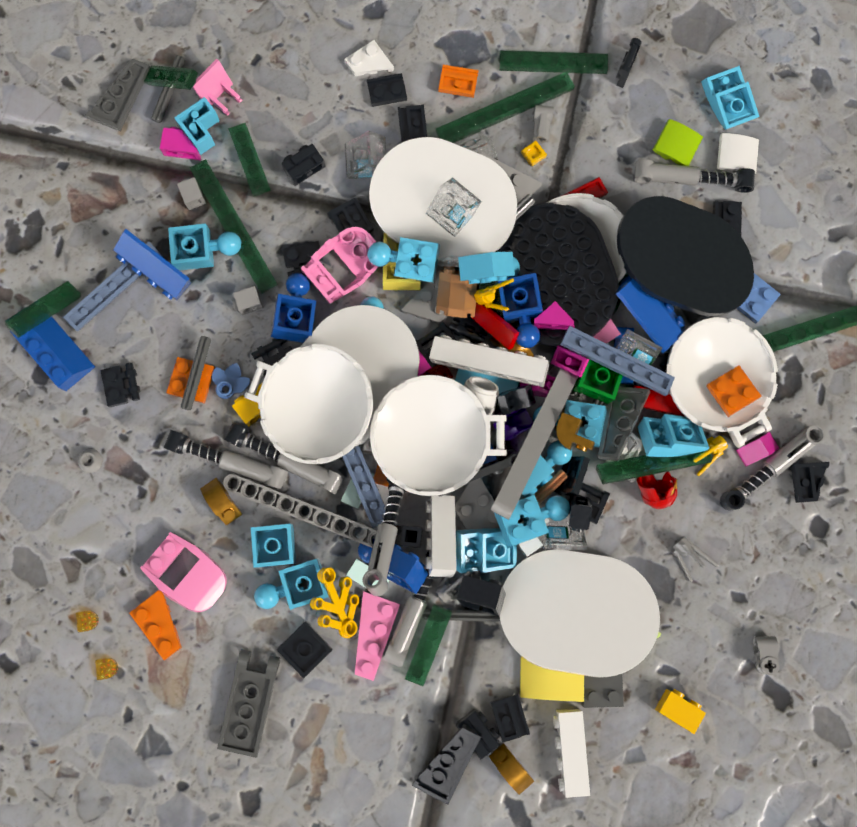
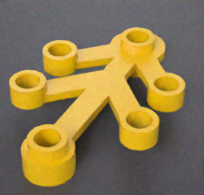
M321 568L317 573V578L321 583H324L332 603L325 602L322 598L314 597L310 601V607L314 610L322 609L337 614L339 621L332 620L328 615H320L317 620L320 627L338 629L341 637L350 638L357 632V624L353 621L356 606L359 603L358 595H348L349 588L352 586V580L350 577L340 578L339 587L341 591L338 596L333 584L336 578L334 569ZM346 604L349 606L347 614L344 611Z

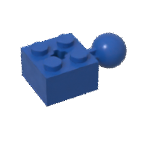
M294 273L286 281V289L291 296L278 294L271 337L304 343L309 336H312L316 300L302 298V296L308 293L310 282L304 274Z
M536 273L512 277L514 282L499 288L501 304L509 308L508 311L503 310L504 319L508 323L519 321L520 326L517 328L519 335L516 342L523 348L535 346L540 339L538 328L531 324V319L538 317L543 312Z
M360 543L358 547L360 559L369 563L373 548ZM394 544L387 576L388 580L417 594L428 573L424 569L425 565L419 561L417 555L412 552L407 554L403 552L401 547Z

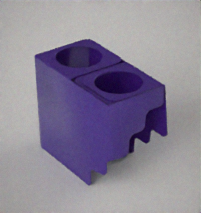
M525 408L506 415L504 441L511 440L532 427L534 422Z

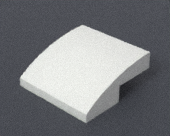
M720 134L717 169L734 173L739 169L750 168L756 174L759 139L739 134Z

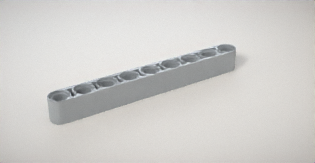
M562 368L560 369L490 511L508 520L510 519L578 378L577 375Z
M229 474L223 480V486L229 492L373 548V538L376 535L377 529L239 475ZM236 478L238 480L237 487L232 488L231 482L233 479ZM254 485L256 491L253 495H250L248 490L250 486ZM272 492L273 500L268 503L266 495ZM290 499L291 507L286 510L284 502ZM304 506L309 508V514L306 517L301 513ZM322 513H325L328 517L324 524L319 521V516ZM340 520L346 523L343 531L337 528V523ZM358 527L364 530V535L361 538H357L355 535V530Z

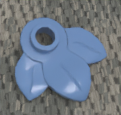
M237 363L232 364L225 371L216 367L212 373V380L217 385L216 393L222 399H229L234 393H242L250 384L249 378L241 377V369ZM224 387H229L227 393H223Z

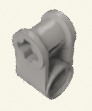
M754 636L753 650L757 671L761 674L775 675L779 671L777 638L775 636ZM770 663V667H764L765 664Z

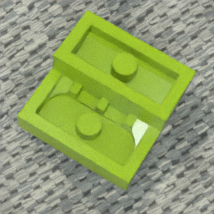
M668 119L653 151L665 160L671 159L678 165L689 166L703 136L677 121Z

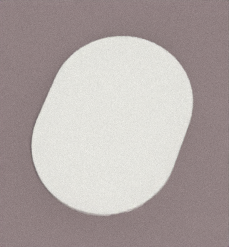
M421 137L397 145L381 159L370 183L369 198L372 213L384 233L398 244L400 237L439 243L438 261L459 265L458 257L496 252L507 241L515 225L517 216L516 192L506 172L490 158L443 139ZM455 203H458L472 215L462 228H458V225L454 222L452 223V220L446 216ZM444 220H445L446 223L448 222L449 225L452 227L451 230H450V228H449V226H448L447 224H446V226H445Z
M357 305L341 309L328 316L312 332V336H309L301 345V347H305L311 344H323L336 347L352 356L365 371L372 389L373 410L369 426L356 446L370 440L372 419L384 396L391 389L406 380L418 377L420 363L415 338L408 326L399 317L379 307Z
M568 550L542 551L520 562L511 571L503 585L506 596L500 613V622L504 634L515 651L536 666L590 677H612L625 673L642 662L653 648L657 639L660 626V612L656 596L647 580L635 568L621 560Z

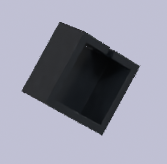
M469 574V576L463 575L457 600L463 607L479 611L480 606H483L482 612L500 617L506 593L499 581L493 579L484 581L478 575Z

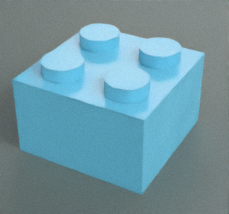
M293 524L251 527L253 568L296 564Z

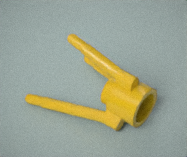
M511 278L489 286L486 289L477 290L474 294L475 301L479 305L485 304L486 308L508 311V307L493 304L492 301L495 299V289L514 282V279Z
M718 435L715 438L711 436L706 439L709 449L693 461L696 463L710 453L714 456L701 468L697 476H700L728 448L727 442L722 436Z

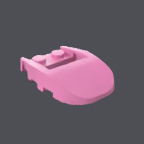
M360 227L347 228L340 232L339 235L328 239L313 254L311 260L305 266H302L301 271L327 300L328 304H331L361 286L378 268V266L373 265L369 261L367 256L369 247L376 241L366 230ZM332 249L356 277L344 289L341 288L319 261Z
M172 532L169 533L145 564L140 567L167 598L193 612H203L211 608L223 594L227 584L226 574L208 553ZM187 548L199 560L173 591L159 578L183 549Z

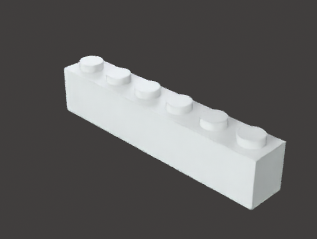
M446 335L434 337L429 356L430 361L435 364L544 387L549 368V361L540 355L531 357L526 356L527 354L521 351L512 353L502 347L493 349L483 343L474 345L470 344L468 340L459 339V341H456Z

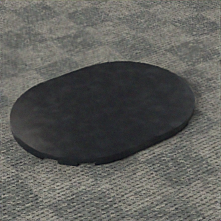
M665 196L644 198L631 206L623 215L617 230L618 254L622 257L627 274L648 295L704 316L728 314L746 301L754 282L752 257L742 237L724 219L706 210Z
M554 203L532 205L515 221L509 238L496 252H513V257L518 260L520 265L517 276L536 273L543 311L556 301L574 320L575 329L593 337L611 319L617 305L618 296L616 292L619 288L617 274L601 232L590 217H587L579 209L572 206ZM535 318L531 319V324L533 325ZM519 321L513 322L516 328L520 326ZM538 329L540 332L539 344L564 347L560 344L567 330Z

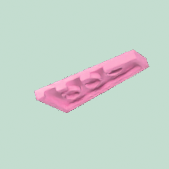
M363 591L355 675L374 681L400 604L374 596Z

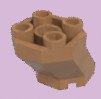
M444 266V269L439 272L436 313L440 314V310H442L445 316L467 318V314H470L471 317H474L476 307L474 294L477 291V284L461 281L459 270H455V267Z

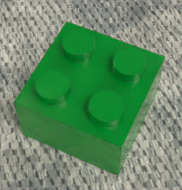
M589 359L582 377L578 376L573 391L609 404L616 398L623 375Z

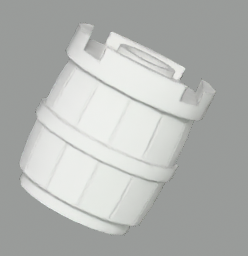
M470 377L466 380L464 386L478 398L486 415H492L496 409L497 397L499 396L498 386L486 378Z

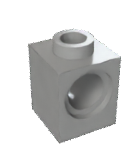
M195 177L186 178L177 184L184 203L189 210L206 204Z
M255 286L233 293L235 298L232 300L235 311L239 310L241 315L263 309Z

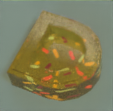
M83 611L76 613L78 633L90 631L97 627L99 618L95 612Z
M104 658L95 660L97 680L108 679L116 675L118 664L114 659Z

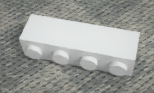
M435 495L430 497L429 502L426 501L425 512L429 513V520H426L425 525L426 532H429V538H426V550H429V557H426V569H429V576L453 577L456 572L455 496Z
M579 708L556 710V716H553L554 728H557L558 737H555L556 749H559L560 757L557 758V768L561 770L562 777L558 779L560 792L563 791L566 798L590 796L583 711Z

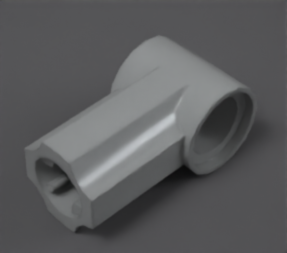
M535 105L533 141L542 144L548 142L554 107Z

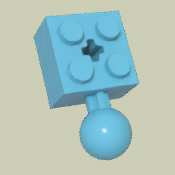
M206 223L168 228L171 264L179 271L214 267L213 251H220L224 255L232 256L241 249V239L234 232H224L218 239L212 240L211 230Z
M400 237L398 251L391 250L384 242H375L369 247L367 256L369 261L378 267L385 266L389 262L396 263L394 273L396 277L434 283L440 244ZM419 255V258L422 259V262H418V264L415 265L413 259Z
M489 252L458 257L460 280L469 281V284L506 281L508 278L516 277L520 270L519 262L513 257V252Z
M567 400L564 413L588 423L584 427L580 426L577 435L594 441V447L599 448L606 416V406ZM542 406L538 407L534 411L533 422L535 421ZM561 414L559 415V418H558V420H557V422H556L555 425L558 424L559 419H560V417H561Z
M559 440L552 442L547 450L548 456L543 458L540 455L520 499L532 496L538 491L536 487L539 484L542 487L553 477L550 475L554 472L552 467L555 464L564 465L569 462L572 457V448L571 451L568 450Z
M535 495L518 501L509 520L494 513L507 548L549 533L544 519L564 520L570 513V504L562 496H552L547 500L545 507L539 508ZM520 518L523 519V521H524L523 524H522V523H520V524L518 523V520H519Z
M314 559L278 571L282 585L278 587L269 583L260 585L254 593L255 603L262 609H271L277 605L280 598L286 597L291 610L309 604L314 597L328 598L329 594L324 583H321L317 578V573L322 568L320 560ZM304 578L306 581H309L307 589L300 586Z

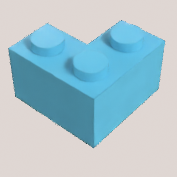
M204 97L174 117L179 128L196 147L200 155L215 146L207 129L220 121L216 111Z

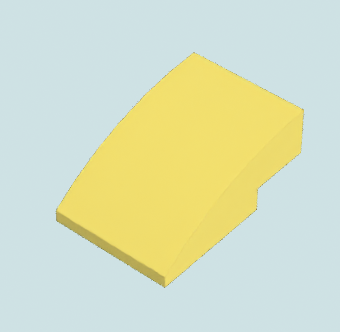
M384 233L383 242L391 250L398 251L399 244ZM419 255L413 259L415 265L421 262ZM389 262L383 266V290H420L421 281L394 276L396 263Z
M520 656V697L584 702V675L545 669L530 663Z

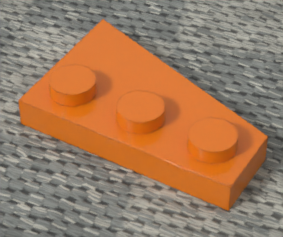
M158 590L129 614L165 661L181 649L182 646L171 618L169 605H167L164 594Z

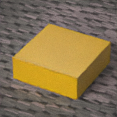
M537 141L521 150V154L531 167L547 156Z

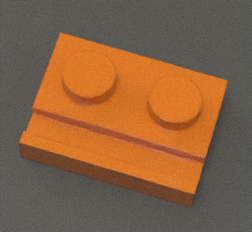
M443 64L438 92L474 98L479 70Z

